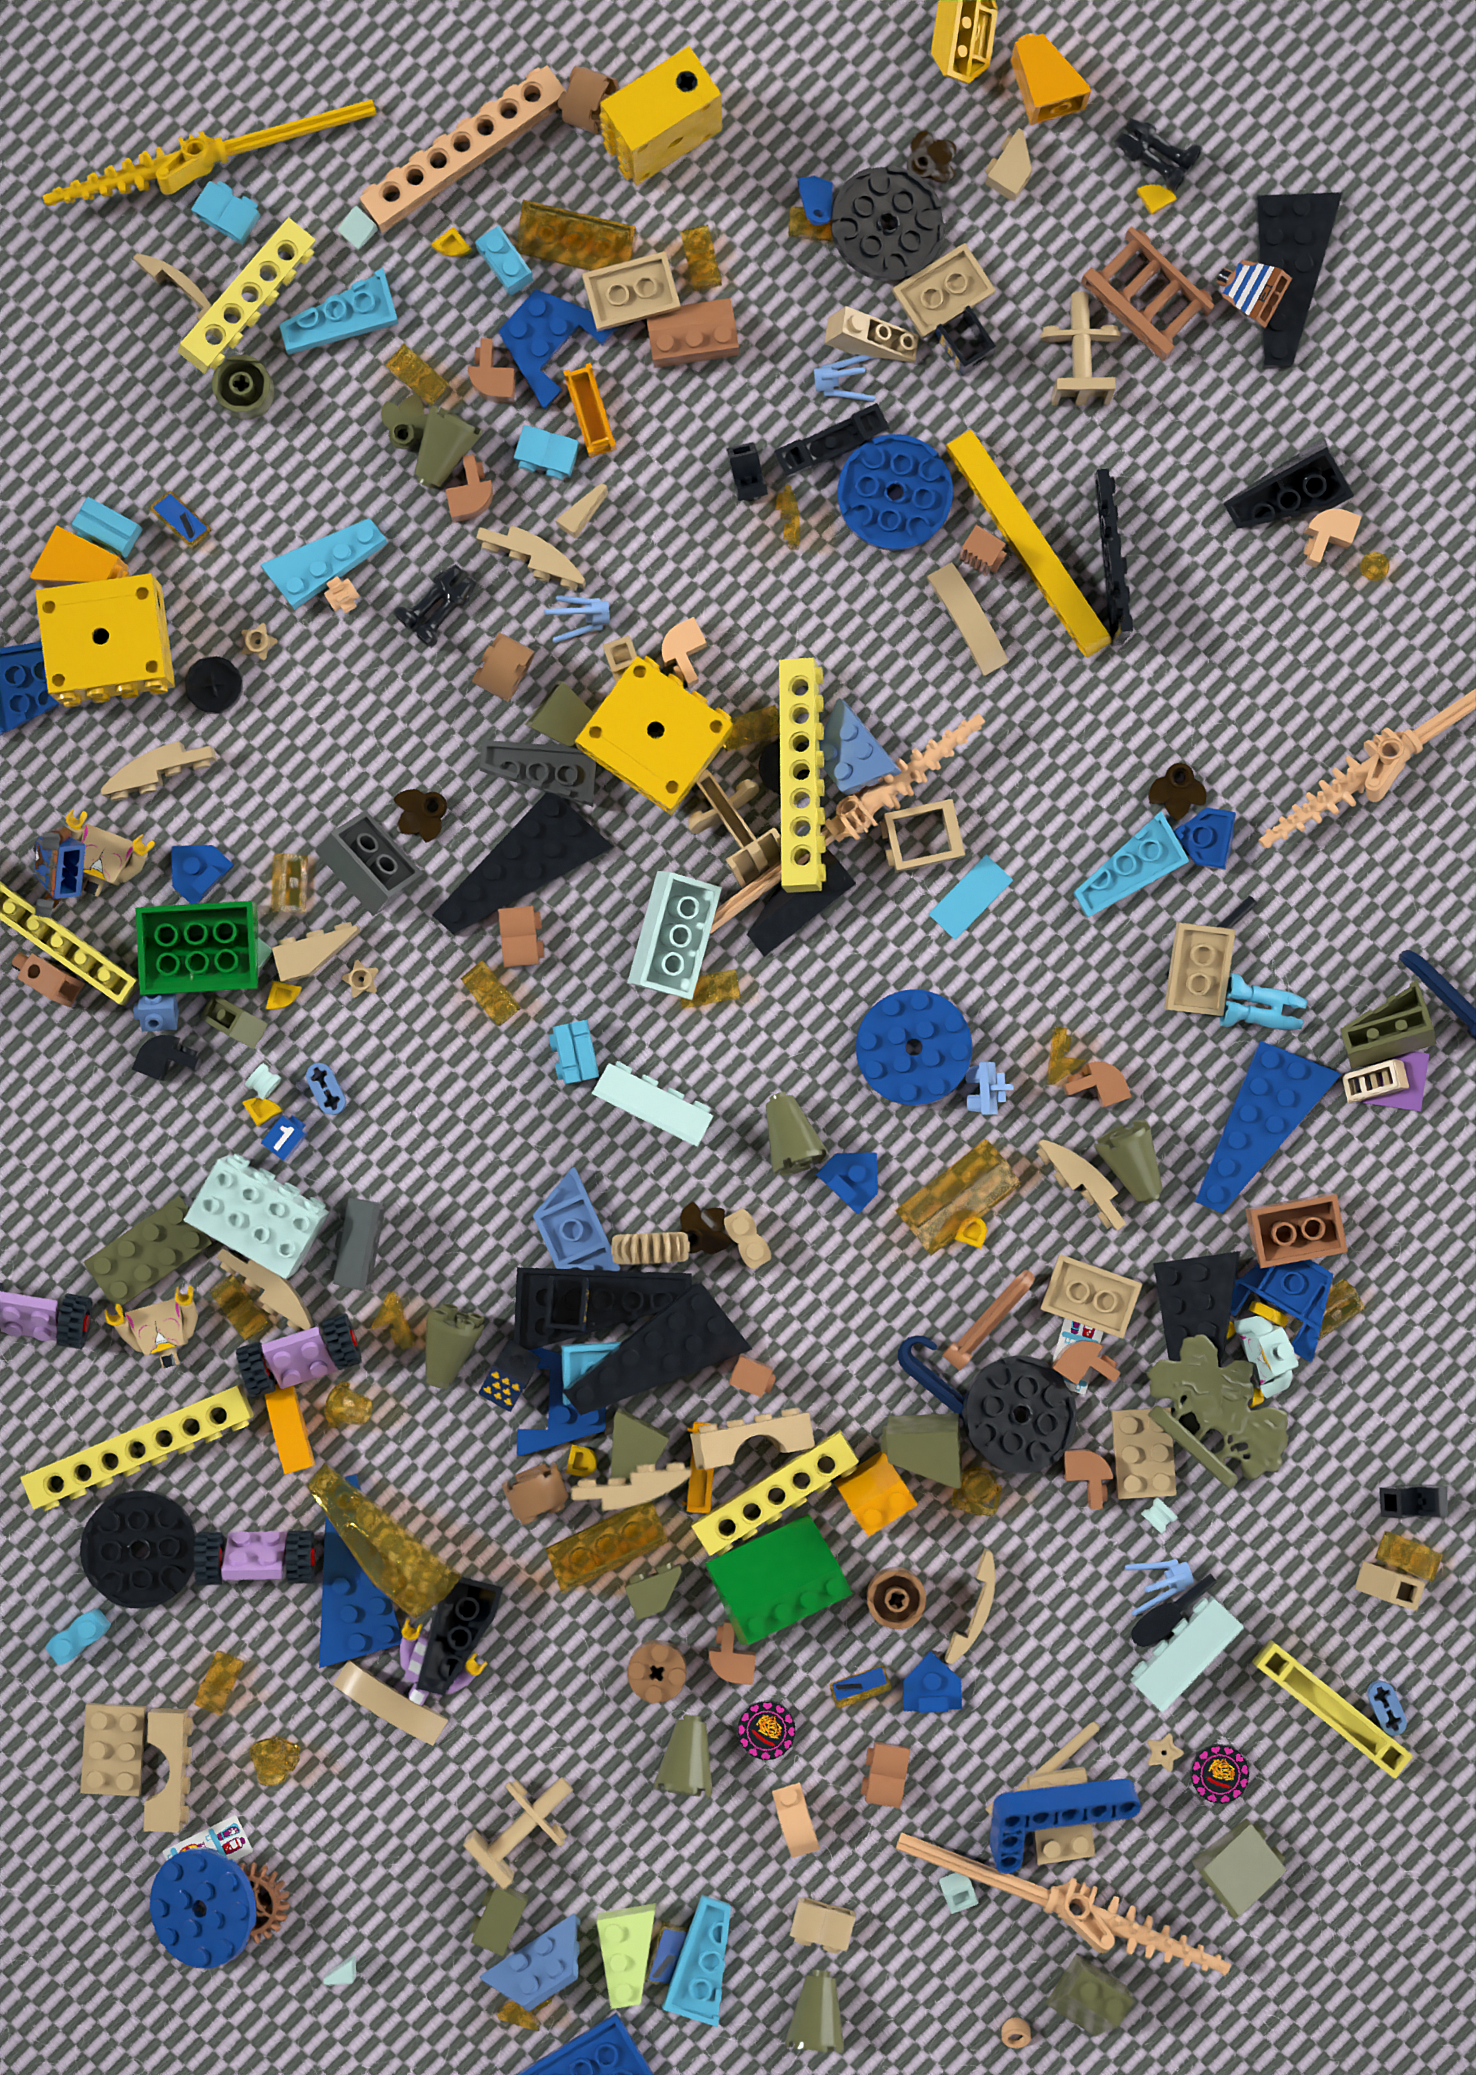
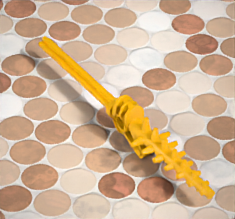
M370 99L225 141L222 140L221 136L210 138L202 130L198 132V137H193L192 134H189V139L183 140L182 136L178 137L181 148L176 152L165 155L162 148L157 147L156 158L151 159L149 153L143 151L142 154H139V164L133 165L131 159L126 158L121 163V170L116 171L112 165H109L108 168L104 169V175L98 177L95 172H92L87 176V181L80 183L76 179L70 182V186L65 188L57 187L52 192L42 195L45 206H55L63 201L65 203H74L76 198L83 197L84 200H93L96 193H101L102 197H111L113 195L112 190L117 188L121 194H130L131 185L134 184L137 185L140 191H148L150 189L149 181L154 179L158 180L163 194H173L196 178L209 174L213 169L214 163L221 161L224 164L229 162V156L374 116L377 114L373 100Z

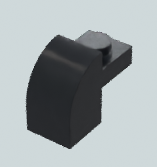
M750 442L726 448L738 501H756L762 496L768 495L755 443Z
M159 1035L144 1043L137 1054L131 1070L156 1080L164 1081L171 1061L199 1070L203 1059L196 1057L198 1051L183 1045L178 1050L177 1046L181 1038L171 1035Z
M1433 1484L1379 1487L1381 1517H1449L1447 1487L1434 1486Z

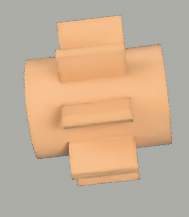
M337 576L326 583L330 590L326 591L324 595L335 612L342 608L346 614L357 607L353 600L360 596L348 578L341 582Z

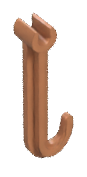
M1025 1269L999 1295L958 1342L953 1341L942 1356L960 1371L972 1358L971 1353L1029 1290L1035 1279L1033 1273Z

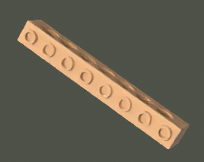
M548 65L542 69L536 68L526 76L524 82L518 86L513 84L508 87L500 99L484 104L479 110L480 113L471 119L467 117L460 121L456 126V130L449 135L442 134L433 141L432 147L424 152L423 150L416 152L410 157L409 163L402 168L396 167L387 173L386 179L378 185L374 183L368 186L362 192V196L359 197L363 208L381 233H384L558 110L560 95L563 91L566 92V90ZM530 93L540 95L539 100L536 102H528L526 97ZM508 109L517 112L516 116L512 119H506L502 114ZM483 126H491L494 129L491 134L486 136L479 133ZM461 142L470 144L469 149L465 152H458L455 148ZM437 159L447 161L446 165L441 169L432 167L433 162ZM419 175L423 177V181L419 185L409 184L412 176ZM390 192L400 194L399 198L394 202L385 200L386 195Z

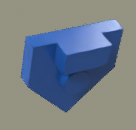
M1206 807L1187 823L1175 829L1173 833L1197 866L1226 870L1234 836L1236 813Z
M213 845L171 846L172 887L190 904H199L235 866Z
M877 1152L835 1153L815 1175L858 1215L878 1194Z
M930 1650L921 1662L902 1680L904 1712H948V1710L962 1709L961 1678Z

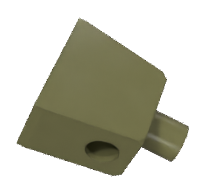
M557 680L525 725L571 748L594 713L566 683Z

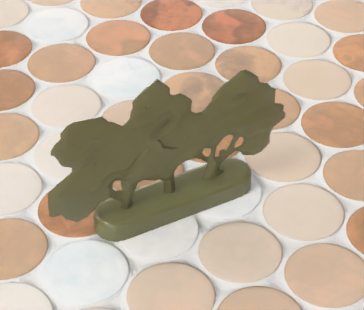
M1202 1334L1196 1335L1194 1338L1188 1337L1183 1340L1180 1350V1362L1160 1359L1147 1373L1148 1378L1151 1380L1149 1385L1150 1395L1157 1399L1169 1398L1174 1401L1175 1412L1171 1415L1164 1408L1157 1405L1148 1413V1416L1230 1490L1237 1483L1238 1477L1225 1465L1226 1458L1240 1459L1242 1473L1248 1480L1258 1479L1266 1471L1278 1472L1279 1467L1282 1465L1280 1455L1288 1447V1436L1286 1434L1288 1426L1287 1413L1272 1407L1250 1410L1247 1402L1254 1396L1253 1384L1250 1382V1378L1253 1375V1362L1234 1360L1225 1368H1219L1218 1349L1214 1347L1207 1336ZM1183 1395H1186L1187 1400L1182 1405L1180 1399ZM1190 1412L1195 1413L1196 1419L1200 1424V1429L1194 1436L1178 1422L1182 1415ZM1209 1429L1218 1430L1224 1437V1448L1216 1454H1213L1200 1442ZM1232 1435L1233 1441L1228 1444V1437ZM1245 1442L1248 1444V1449L1240 1452L1236 1448L1233 1451L1230 1449L1236 1443ZM1244 1454L1251 1455L1248 1460L1242 1457Z

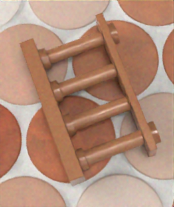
M1131 226L1124 237L1129 244L1102 271L1098 270L1096 272L1091 267L1083 275L1081 284L1164 362L1175 347L1172 344V338L1199 311L1208 316L1215 305L1212 303L1213 299L1204 289L1198 290L1150 244V238L1145 232L1140 229L1136 231ZM1139 251L1150 263L1123 291L1119 290L1117 292L1110 285V278ZM1159 270L1171 283L1143 311H1137L1130 304L1131 298ZM1178 291H1181L1191 303L1165 330L1158 331L1151 324V319Z

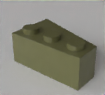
M1417 979L1410 983V987L1396 996L1393 994L1387 998L1386 1003L1373 1011L1370 1009L1340 1029L1351 1069L1436 1045L1434 1027Z

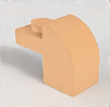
M1329 509L1319 513L1304 531L1305 534L1314 537V539L1309 538L1303 552V554L1307 555L1305 564L1316 568L1321 562L1328 542L1347 549L1353 542L1362 516L1342 509Z
M694 617L677 624L669 630L662 644V657L665 667L676 662L677 666L673 667V670L678 679L686 682L688 688L699 683L687 656L707 647L705 638Z
M797 1783L772 1791L778 1818L791 1857L795 1858L820 1850L801 1784Z

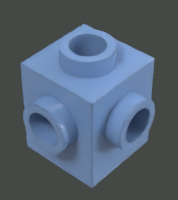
M139 993V1001L134 1003L133 1011L135 1020L140 1021L142 1032L177 1030L179 1007L176 993L140 995Z

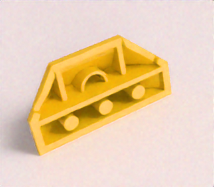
M938 0L931 55L943 76L969 84L990 66L998 13L995 0Z

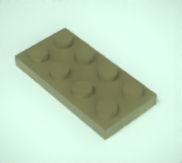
M182 1196L176 1197L83 1262L115 1310L116 1304L124 1306L213 1244L208 1234L184 1221L190 1208Z

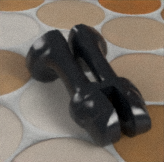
M1129 118L1124 128L1130 135L1122 132L1119 133L1114 141L1115 144L1124 152L1125 157L1132 162L1140 160L1158 172L1166 181L1165 186L1167 190L1175 193L1185 180L1187 173H1190L1203 148L1198 144H1192L1186 150L1177 148L1159 136L1154 125L1149 122H1141ZM1150 148H1153L1154 150L1163 154L1164 156L1172 160L1175 164H1177L1179 167H1173L1167 164L1159 157H1157L1155 154H1153L1150 151Z
M456 564L444 572H439L433 578L432 583L434 586L414 607L405 608L404 606H397L392 611L395 617L409 631H412L423 616L443 598L444 601L436 612L413 632L422 643L431 649L437 644L436 633L442 622L456 607L463 608L470 601V595L477 584L471 577H467L456 589L451 588L463 573V570Z

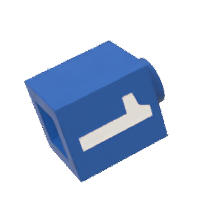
M282 1115L261 1141V1144L283 1161H288L309 1133L303 1129L306 1124L296 1116L291 1115L288 1118Z

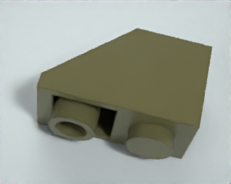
M670 1561L656 1567L657 1572L646 1576L645 1572H641L629 1577L630 1583L625 1585V1590L637 1621L665 1610L682 1572L680 1563L674 1565Z

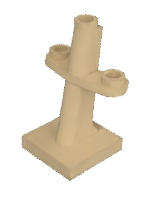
M1074 292L1071 294L1070 302L1071 329L1060 330L1059 326H1046L1040 334V340L1043 342L1072 341L1073 378L1056 379L1052 392V406L1058 405L1060 397H1075V405H1087L1089 397H1103L1104 405H1109L1115 391V377H1092L1090 340L1103 342L1118 341L1121 339V332L1118 331V327L1115 325H1105L1101 329H1090L1088 293Z
M705 769L696 784L713 809L705 813L699 811L692 814L688 818V828L692 834H698L720 821L723 822L741 849L727 858L726 861L736 881L743 889L781 860V836L774 827L756 839L737 812L741 806L759 792L760 788L756 782H751L750 779L742 781L736 787L737 792L728 799L710 771Z
M563 1777L551 1785L532 1805L525 1798L528 1792L518 1780H515L513 1783L509 1781L505 1787L525 1811L490 1844L475 1829L466 1836L463 1846L503 1890L512 1883L514 1871L506 1864L503 1858L537 1825L558 1846L561 1847L565 1843L564 1839L567 1837V1834L557 1823L551 1826L544 1819L573 1791L571 1785Z

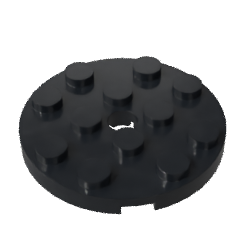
M893 165L876 168L869 167L853 175L837 194L832 206L830 219L832 238L842 258L860 274L880 281L904 280L927 267L938 253L945 233V223L943 222L941 211L942 205L932 187L916 173ZM881 218H891L895 223V228L883 230Z
M1009 1356L998 1359L979 1371L970 1383L963 1403L965 1432L976 1453L994 1468L1014 1474L1037 1472L1058 1461L1063 1456L1064 1451H1067L1077 1425L1076 1402L1064 1382V1377L1052 1369V1366L1048 1363L1030 1356ZM1018 1406L1022 1407L1026 1412V1419L1022 1423H1018L1014 1418V1413H1012Z
M134 1490L121 1493L104 1502L86 1523L80 1544V1557L84 1573L93 1588H96L107 1600L114 1604L134 1609L160 1605L177 1595L191 1579L195 1566L194 1546H196L195 1538L197 1531L185 1509L170 1497L149 1490ZM142 1541L146 1544L148 1550L144 1557L134 1555L132 1551L134 1542Z

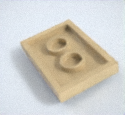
M966 243L892 288V293L921 338L924 339L935 332L937 325L941 323L942 326H945L961 316L966 306L969 305L972 309L994 295L996 290Z
M665 251L582 273L597 332L681 309Z
M1176 922L1165 1009L1223 1016L1236 930Z
M1059 1254L1040 1309L1123 1339L1142 1283Z
M1162 1407L1171 1414L1170 1407ZM1153 1408L1111 1410L1117 1499L1176 1496L1173 1438L1148 1416V1413Z
M86 1704L80 1793L121 1796L141 1795L146 1706Z
M1084 1767L1026 1775L1028 1790L1087 1783V1774ZM1092 1823L1032 1831L1035 1862L1038 1865L1095 1856Z

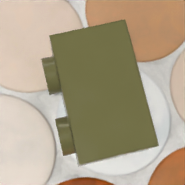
M496 1883L494 1890L488 1888L481 1903L486 1906L482 1917L476 1915L469 1929V1932L474 1933L471 1943L503 1957L529 1896L508 1886L503 1890L498 1883Z

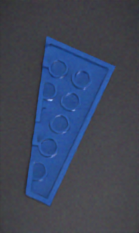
M42 641L0 648L1 736L61 705L48 694Z
M1259 1041L1194 1202L1223 1213L1339 1078L1341 1073Z
M356 1473L327 1482L319 1668L400 1645L403 1637Z

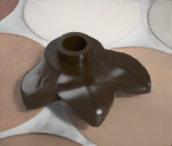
M928 130L919 132L910 144L912 154L907 160V169L923 179L930 178L938 183L948 182L953 179L956 173L949 163L956 154V144L947 139L934 141ZM918 162H922L925 166H920Z
M1185 763L1171 765L1167 769L1165 776L1153 782L1148 795L1150 804L1164 803L1167 813L1175 821H1179L1187 814L1191 803L1203 806L1207 798L1205 786L1194 778L1193 770ZM1179 772L1184 775L1182 783L1175 781V773Z
M408 789L400 792L393 798L394 802L404 810L397 823L396 830L398 833L412 835L420 832L425 843L434 840L440 834L442 829L441 818L447 812V801L440 793L428 792L424 794L417 789ZM435 801L438 803V809L435 812L428 810L430 802Z
M693 1201L684 1207L680 1214L682 1228L679 1232H684L687 1235L694 1233L697 1236V1242L690 1245V1254L697 1253L700 1250L714 1254L730 1245L732 1242L730 1237L720 1231L725 1218L723 1208H709L701 1212L700 1208Z

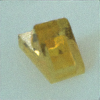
M1053 1027L1046 1085L1049 1086L1056 1084L1086 1061L1084 1059L1063 1057L1064 1052H1069L1071 1035L1066 1034L1067 1028Z
M397 1290L389 1292L370 1330L393 1323L394 1328L390 1329L394 1344L396 1346L400 1345L403 1350L416 1344Z
M217 1650L207 1675L200 1684L194 1705L222 1716L245 1661Z
M554 1995L537 2005L536 2009L540 2010L549 2005ZM513 2000L498 2007L496 2015L499 2020L534 2031H540L541 2024L533 2009L527 2011Z

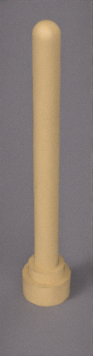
M1097 1722L1089 1723L1034 1774L1055 1771L1099 1731V1724ZM1027 1780L1015 1791L1028 1790ZM993 1802L986 1808V1811H987L991 1816H992Z

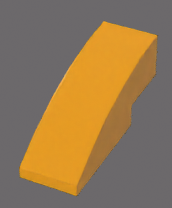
M276 1384V1390L265 1394V1399L284 1474L286 1475L312 1467L316 1463L307 1437L309 1434L294 1386L281 1389L279 1384Z

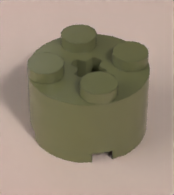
M239 354L227 358L225 362L217 367L212 377L213 393L224 411L232 417L249 420L263 416L267 413L273 402L275 389L272 378L266 368L252 356ZM244 383H247L249 387L240 392L238 388H243Z

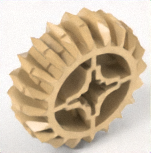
M684 1232L615 1235L612 1238L611 1245L613 1262L616 1264L684 1262L689 1258L690 1251L688 1235Z

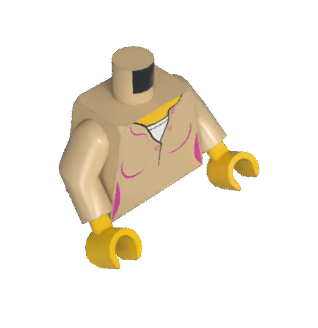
M74 809L70 810L66 817V822L70 826L71 838L86 845L83 873L88 874L82 891L99 897L105 881L118 886L120 883L129 881L142 871L148 856L147 852L155 845L153 840L145 846L142 843L143 834L134 841H130L87 823L83 826L82 824L87 818V813L83 811L80 819H76L73 815Z
M189 1285L188 1294H182L179 1291V1287H176L174 1299L125 1312L126 1317L123 1316L122 1306L116 1304L115 1307L118 1314L111 1315L107 1309L105 1310L106 1322L114 1325L122 1339L137 1352H143L145 1356L158 1352L163 1369L178 1365L179 1360L175 1347L188 1344V1339L193 1336L198 1319L196 1306L192 1299L194 1288Z

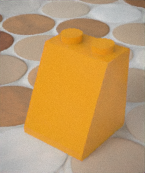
M1029 33L1018 38L1014 45L1011 64L1030 126L1085 110L1091 93L1090 86L1044 34L1035 36L1034 33Z
M56 525L29 577L45 589L129 577V572H127L129 567L118 556Z
M882 1451L856 1466L857 1470L844 1478L839 1477L834 1481L867 1537L918 1505L892 1464L888 1463L887 1456Z

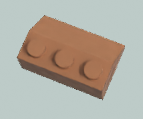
M731 298L680 305V310L646 318L654 368L739 356V345Z
M1325 1193L1245 1208L1250 1238L1260 1268L1348 1252L1337 1194Z

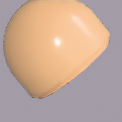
M1013 2017L1004 2023L1002 2027V2042L1011 2048H1022L1030 2043L1031 2029L1024 2019ZM1020 2034L1023 2037L1019 2040H1013L1009 2036Z

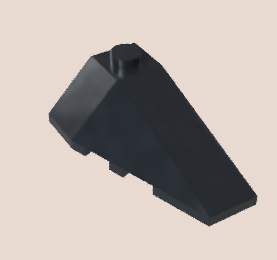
M1323 439L1298 453L1223 504L1237 529L1269 523L1276 519L1294 518L1301 516V514L1316 511L1323 512L1354 497V494L1327 441Z
M827 847L825 853H821V864H825L826 881L821 882V891L787 893L782 887L781 882L746 934L763 957L771 953L856 887L857 883Z
M443 1573L415 1689L440 1696L446 1695L487 1628L496 1617L503 1587L450 1573Z

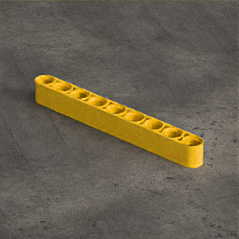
M969 429L946 444L945 448L949 456L1081 653L1088 658L1110 644L1112 640L1107 630L973 431Z

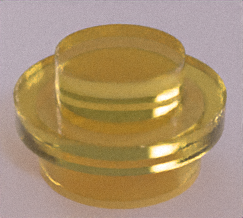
M1379 552L1366 554L1360 562L1361 574L1370 581L1383 579L1389 571L1388 559Z

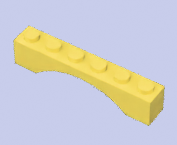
M1271 1639L1266 1642L1251 1661L1394 1779L1412 1759V1754Z

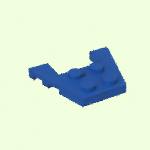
M535 289L500 328L498 334L541 407L546 411L561 394L562 388L541 371L579 327L603 346L619 326L597 332L591 311Z
M1310 1259L1266 1268H1260L1259 1263H1257L1254 1268L1236 1281L1232 1296L1231 1315L1237 1316L1251 1292L1257 1294L1304 1323L1291 1345L1294 1354L1312 1363L1333 1273Z
M542 1347L530 1350V1352L542 1358L537 1368L550 1369L548 1429H517L516 1456H522L605 1431L606 1406L581 1416L571 1403L567 1405L563 1403L562 1355Z

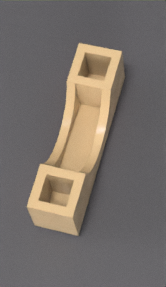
M798 1408L781 1410L782 1416L772 1418L771 1413L755 1415L753 1422L744 1423V1418L726 1421L727 1427L718 1429L716 1424L700 1426V1432L690 1434L696 1469L706 1470L733 1464L739 1446L746 1439L754 1435L767 1438L778 1452L789 1453L815 1447L809 1412H799Z
M153 1708L148 1712L147 1742L159 1748L167 1758L169 1779L161 1792L150 1796L145 1801L143 1831L180 1832L184 1824H188L189 1806H185V1794L190 1792V1776H186V1765L191 1763L192 1750L191 1747H187V1735L192 1734L193 1719L188 1717V1709Z

